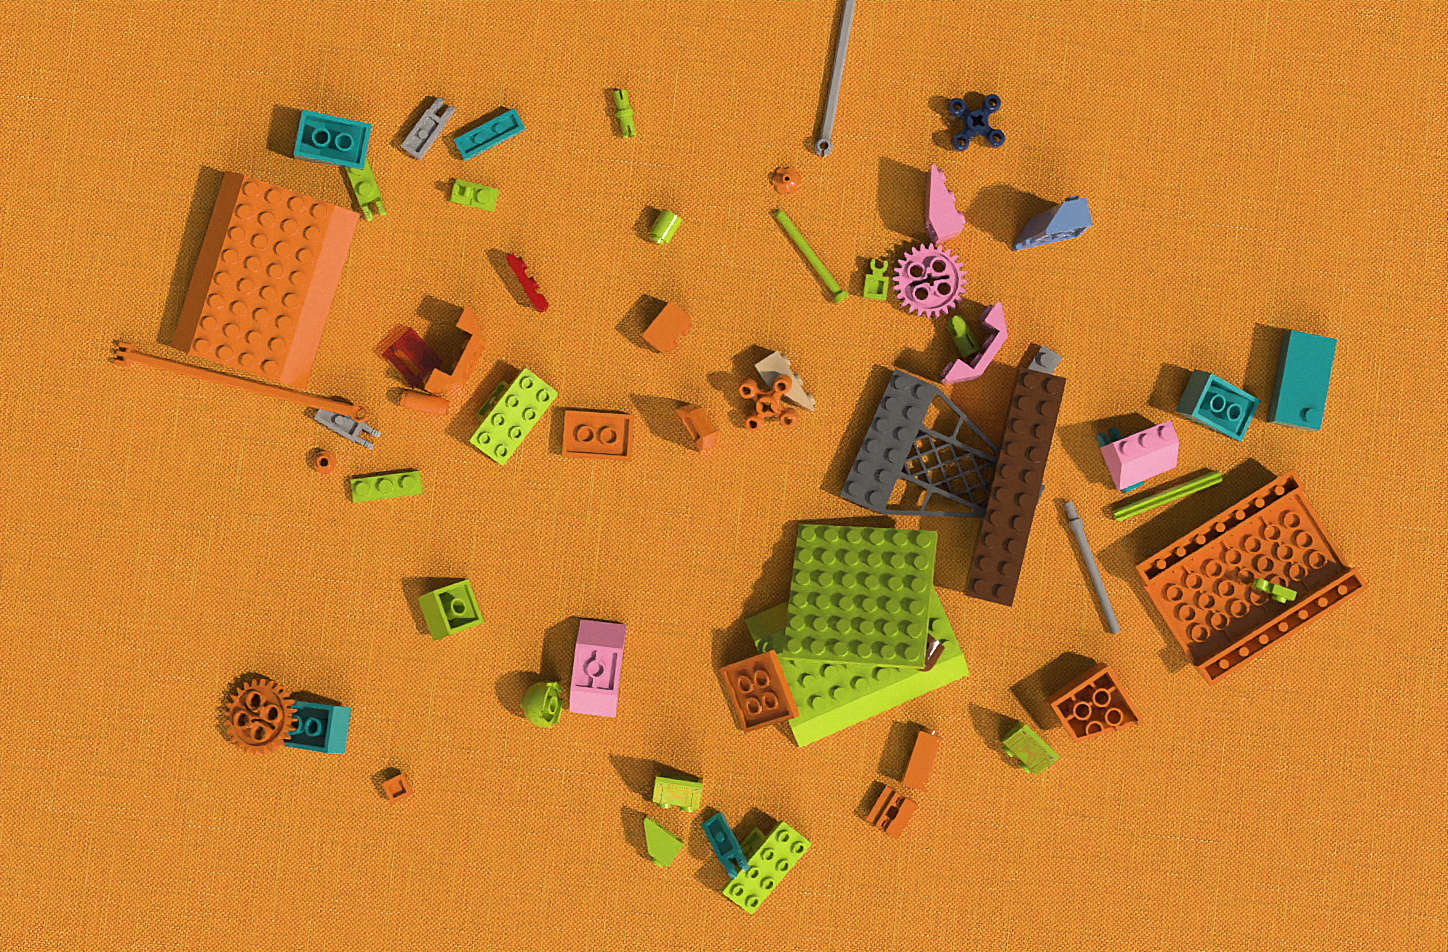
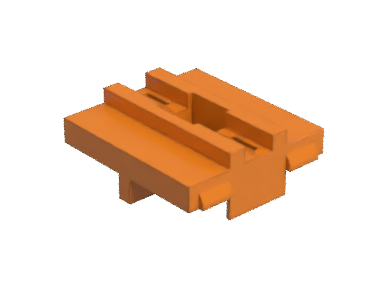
M886 785L865 819L867 822L885 831L891 837L898 839L918 805L912 799H908L891 786ZM891 805L898 809L893 818L886 815Z

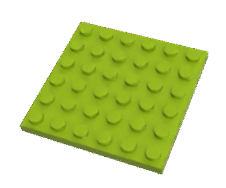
M799 524L782 658L795 661L924 669L937 531Z

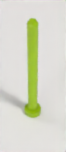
M782 210L777 211L776 217L835 295L833 300L836 304L842 302L850 294L847 290L842 291L785 212Z

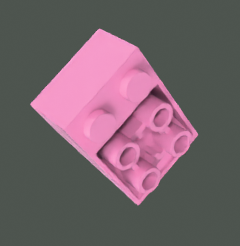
M935 164L931 166L927 173L924 222L926 231L934 246L958 236L963 230V224L965 223L962 212L960 210L957 211L953 204L956 201L950 189L947 190L944 185L946 179L942 170H937Z

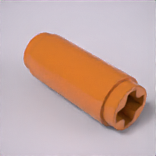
M404 390L400 406L437 416H446L450 401L437 396Z

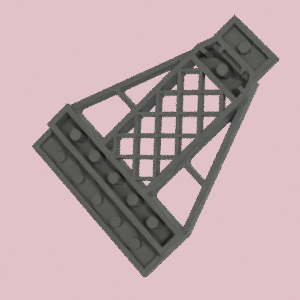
M894 369L839 496L884 515L981 518L983 508L978 506V504L985 502L986 499L975 503L970 490L982 486L984 494L987 496L988 491L985 484L989 483L990 480L984 482L979 469L991 465L993 470L996 456H990L957 441L956 435L962 421L996 455L998 448L938 387ZM934 395H938L959 417L951 437L923 426L924 417ZM918 431L926 434L916 438ZM927 437L932 450L920 454L915 441ZM931 437L947 444L935 448ZM913 445L917 456L906 459ZM948 446L953 459L941 463L937 450ZM952 446L967 452V454L956 457ZM933 452L938 465L926 469L921 456ZM970 456L974 468L962 472L958 460ZM974 456L979 457L985 461H988L989 463H986L978 467ZM918 458L923 471L911 475L906 462ZM954 461L959 474L947 478L943 465ZM903 465L907 474L901 472ZM939 467L944 480L932 484L928 471ZM976 471L980 484L968 487L964 475ZM924 473L928 483L914 477ZM961 477L965 489L953 494L949 480ZM898 478L926 489L927 493L919 511L886 509V504ZM945 482L949 493L935 486ZM1041 484L1038 501L1045 487L1043 484ZM967 492L970 502L956 495ZM931 493H935L972 509V512L924 511Z

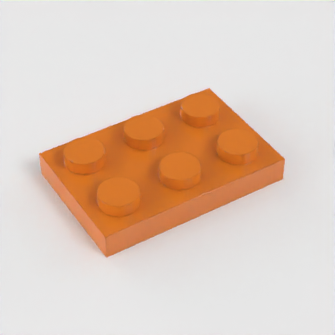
M565 410L562 457L631 461L635 415Z

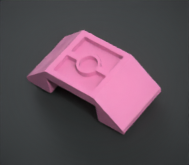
M1000 302L995 303L993 306L989 304L979 317L982 320L979 327L990 334V337L986 339L981 347L984 350L983 353H978L969 366L959 359L954 363L950 361L940 374L943 377L940 381L941 384L947 385L974 380L982 375L1008 337L1002 304Z
M580 620L572 673L569 712L616 717L619 695L618 687L627 625Z

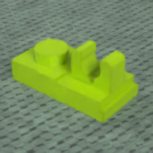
M455 179L449 202L494 213L499 190Z

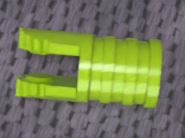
M957 314L947 321L946 326L962 358H965L980 350L981 347L974 338L975 336L972 334L971 329L963 320L964 318Z

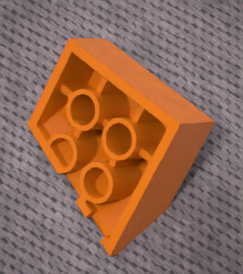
M1099 662L1044 699L1056 720L1075 743L1099 737L1112 731L1124 730L1130 726L1145 724V721L1109 665L1103 662Z

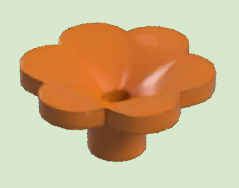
M792 167L787 169L779 168L776 171V176L772 179V184L777 187V192L782 195L786 193L794 194L797 186L801 183L800 176L796 175V170Z

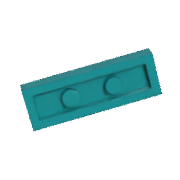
M515 108L455 138L454 142L464 161H467L526 129Z

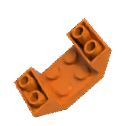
M467 305L464 310L461 309L458 312L455 321L458 322L456 327L463 333L471 336V338L465 340L461 349L464 352L460 360L456 359L451 368L452 376L434 368L433 372L429 371L424 379L426 386L424 389L434 395L466 385L486 346L477 314Z

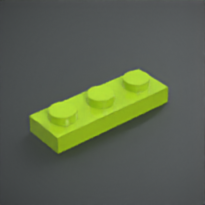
M421 471L351 479L353 503L423 494Z

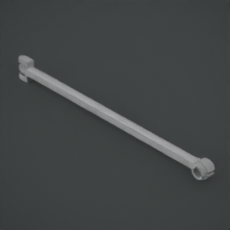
M844 0L820 138L816 141L814 147L815 153L818 156L822 152L819 146L821 143L824 142L828 145V148L824 150L823 157L830 155L833 148L831 135L856 0Z

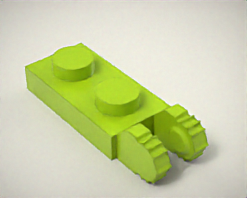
M366 156L363 170L346 168L359 204L362 206L367 220L371 221L373 220V214L368 206L369 203L376 202L381 216L387 213L381 200L383 197Z

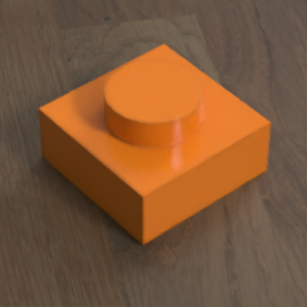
M401 773L382 783L391 804L414 794L405 773Z

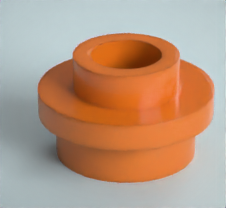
M328 451L317 453L313 459L315 470L322 474L331 473L337 464L336 457ZM323 458L328 460V464L325 467L321 465Z

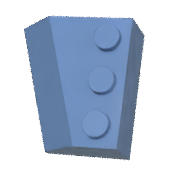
M1078 195L1065 198V202L1030 219L1012 246L1013 251L1080 237L1093 225L1087 198L1079 199Z

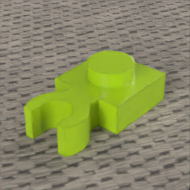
M875 259L871 260L870 270L873 274H866L863 298L886 301L889 277H884L883 273L888 267L887 261L884 260L883 267L878 269L875 267Z
M1254 578L1251 586L1272 595V600L1284 604L1286 601H1294L1297 594L1296 591L1272 584L1260 578Z

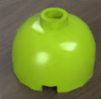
M553 681L537 682L531 685L522 696L521 707L530 723L543 728H553L551 725L558 723L563 707V699L559 700V692H562L559 683Z

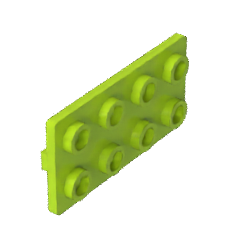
M523 367L511 384L502 379L474 415L481 423L469 437V442L500 465H504L558 395V392L526 367Z
M780 820L767 836L756 826L740 844L743 851L742 854L749 864V869L744 871L739 866L735 857L731 859L730 862L737 871V877L734 879L730 878L721 889V892L748 913L753 914L811 846V842L783 820Z

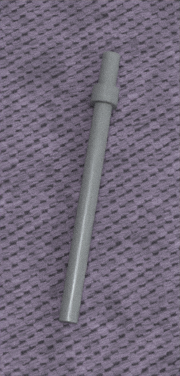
M1073 501L1067 502L1064 506L1070 520L1068 522L1069 527L1075 533L1111 633H1118L1121 630L1082 528L1084 527L1081 517H1078Z

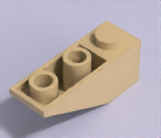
M777 350L754 365L756 372L769 389L773 388V382L778 375L786 374L790 376L792 387L788 393L781 396L809 412L815 410L813 406L816 404L815 400L809 392L805 394L801 388L803 382L797 373L793 374L788 366L791 363L785 353L780 355Z

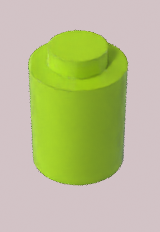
M662 209L648 232L652 235L650 239L661 246L663 243L668 244L682 219L674 213Z

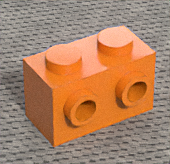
M670 300L642 334V339L663 356L666 352L671 354L678 345L676 340L681 334L685 336L693 327L691 324L693 321L692 317Z

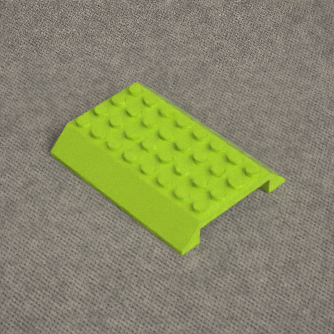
M933 585L928 634L940 642L945 649L933 669L927 672L911 668L784 660L782 654L789 601L745 619L759 654L775 649L800 716L788 720L799 747H803L969 675L964 655Z

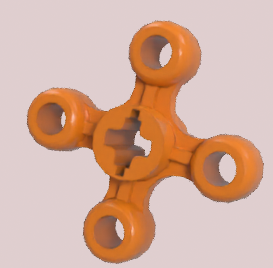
M786 374L778 375L773 382V388L765 391L760 390L757 387L756 381L752 378H745L740 382L738 386L739 394L744 398H752L756 402V410L749 413L745 419V427L749 431L756 432L760 430L764 423V418L772 415L777 416L781 425L785 428H792L796 425L799 418L797 411L793 408L783 407L780 402L781 395L788 393L792 387L790 376Z

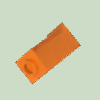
M924 727L923 731L917 729L900 780L903 785L927 792L923 783L927 784L940 744L937 740L942 739L940 736H937L938 731Z

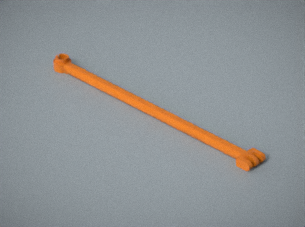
M118 341L117 346L125 348V352L116 350L115 355L122 356L123 359L122 361L113 359L112 362L113 364L128 368L131 362L349 416L359 423L369 419L365 415L362 418L358 417V412L362 409L365 414H370L369 408L360 403L349 405L134 351L135 345Z

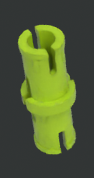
M619 90L615 91L613 96L617 108L616 118L620 121L622 137L629 138V132L630 136L634 137L637 135L632 117L634 112L633 109H630L627 90H621L622 99L620 98Z

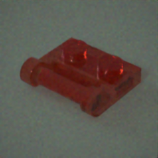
M409 328L382 354V357L386 361L389 360L409 381L408 385L412 389L417 388L423 382L429 371L433 372L434 368H437L444 362L413 328ZM398 350H401L420 370L417 375L396 355Z

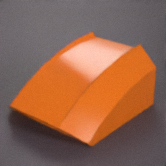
M690 404L676 410L678 417L700 453L717 444L720 431L715 429L705 412V407Z

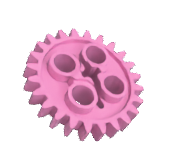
M930 243L928 249H925L924 245L921 244L919 251L914 247L911 248L912 255L906 252L903 254L906 261L898 260L897 263L901 268H894L893 270L894 273L899 275L892 278L893 282L898 283V285L893 287V291H900L896 296V300L904 299L901 307L909 305L908 313L915 309L917 310V317L922 312H925L926 319H928L933 312L934 316L938 318L940 310L946 315L948 313L947 306L954 310L956 306L953 301L961 302L962 299L958 294L966 292L965 289L960 287L967 284L966 280L961 279L966 274V271H959L963 262L955 263L958 255L950 257L951 249L946 250L944 253L942 252V245H939L937 250H934L932 243ZM935 262L941 263L944 271L941 273L935 272L932 264ZM910 268H919L922 273L921 277H913L910 274ZM945 275L949 276V279L934 281L932 286L929 283L919 284L914 287L909 285L910 283L923 282L927 276L930 279H936ZM938 285H946L949 293L941 295L937 290ZM918 289L924 290L927 294L926 299H917L915 291Z

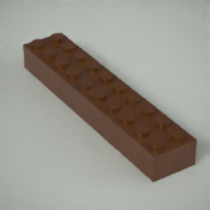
M1023 367L1019 368L1016 372L963 596L1008 607L1013 605L1067 378Z

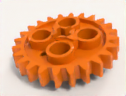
M253 679L252 683L245 682L244 688H236L239 695H230L234 702L226 703V706L230 708V712L224 713L225 716L229 717V720L224 722V725H230L231 728L226 733L234 734L230 741L238 742V749H244L245 753L253 752V755L269 754V751H278L277 746H285L283 739H291L288 731H295L291 722L298 720L292 717V714L298 710L291 708L295 700L287 699L291 692H283L284 685H277V681H269L268 679H261V681ZM258 696H260V699H261V702H260L259 705H257V697H258ZM275 709H277L278 712L276 719L274 718ZM247 715L248 721H247V724L245 725V723H244V717ZM262 729H264L265 735L263 738L261 737Z

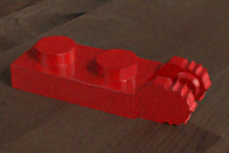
M514 253L507 256L508 263L536 310L540 311V313L546 312L549 304L543 294L536 292L539 286L533 276L528 278L524 270L528 267L522 257L516 258Z

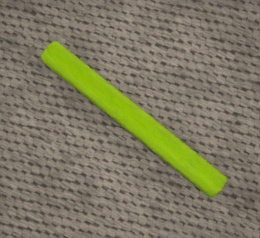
M1216 470L1112 511L1114 519L1116 521L1124 520L1220 483L1222 476Z

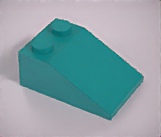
M302 109L294 157L297 160L316 164L363 170L372 124Z
M1194 369L1175 411L1199 424L1241 442L1260 400L1212 373Z
M295 700L291 708L298 711L293 713L292 717L298 720L291 722L295 731H288L291 739H283L284 747L323 753L345 754L351 707Z

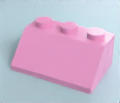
M1171 420L1100 447L1117 491L1175 468L1177 465L1179 440Z

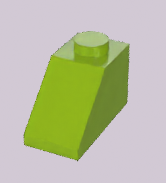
M646 815L643 822L648 854L651 855L650 860L659 867L664 865L668 868L684 846V841L652 817Z

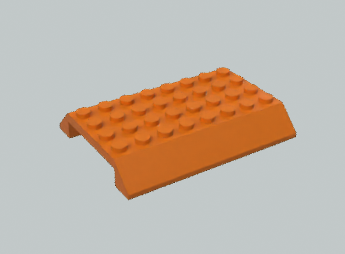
M225 171L171 348L276 382L306 389L360 214L255 178Z
M1293 468L1135 566L1140 583L1190 664L1209 686L1219 682L1369 588L1357 568L1349 567L1302 493L1305 486ZM1254 578H1260L1272 584L1296 591L1297 594L1294 601H1286L1284 604L1272 600V595L1251 587Z

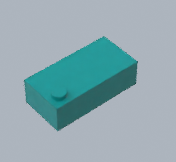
M1294 330L1283 334L1267 423L1310 432L1321 429L1337 339Z

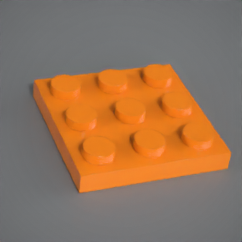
M775 649L719 668L744 733L800 716Z

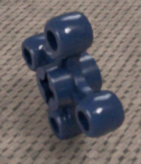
M987 95L982 102L981 109L976 111H970L961 98H953L949 101L947 105L949 115L959 117L964 122L963 131L954 135L951 140V146L954 151L964 152L970 144V139L977 135L983 136L991 148L996 149L1003 145L1005 142L1003 131L993 129L988 124L989 115L996 113L1001 106V99L998 95ZM988 102H994L995 106H990ZM953 105H958L960 110H955ZM979 120V125H976V127L972 125L973 122ZM992 137H998L999 141H994ZM957 140H962L964 145H959Z

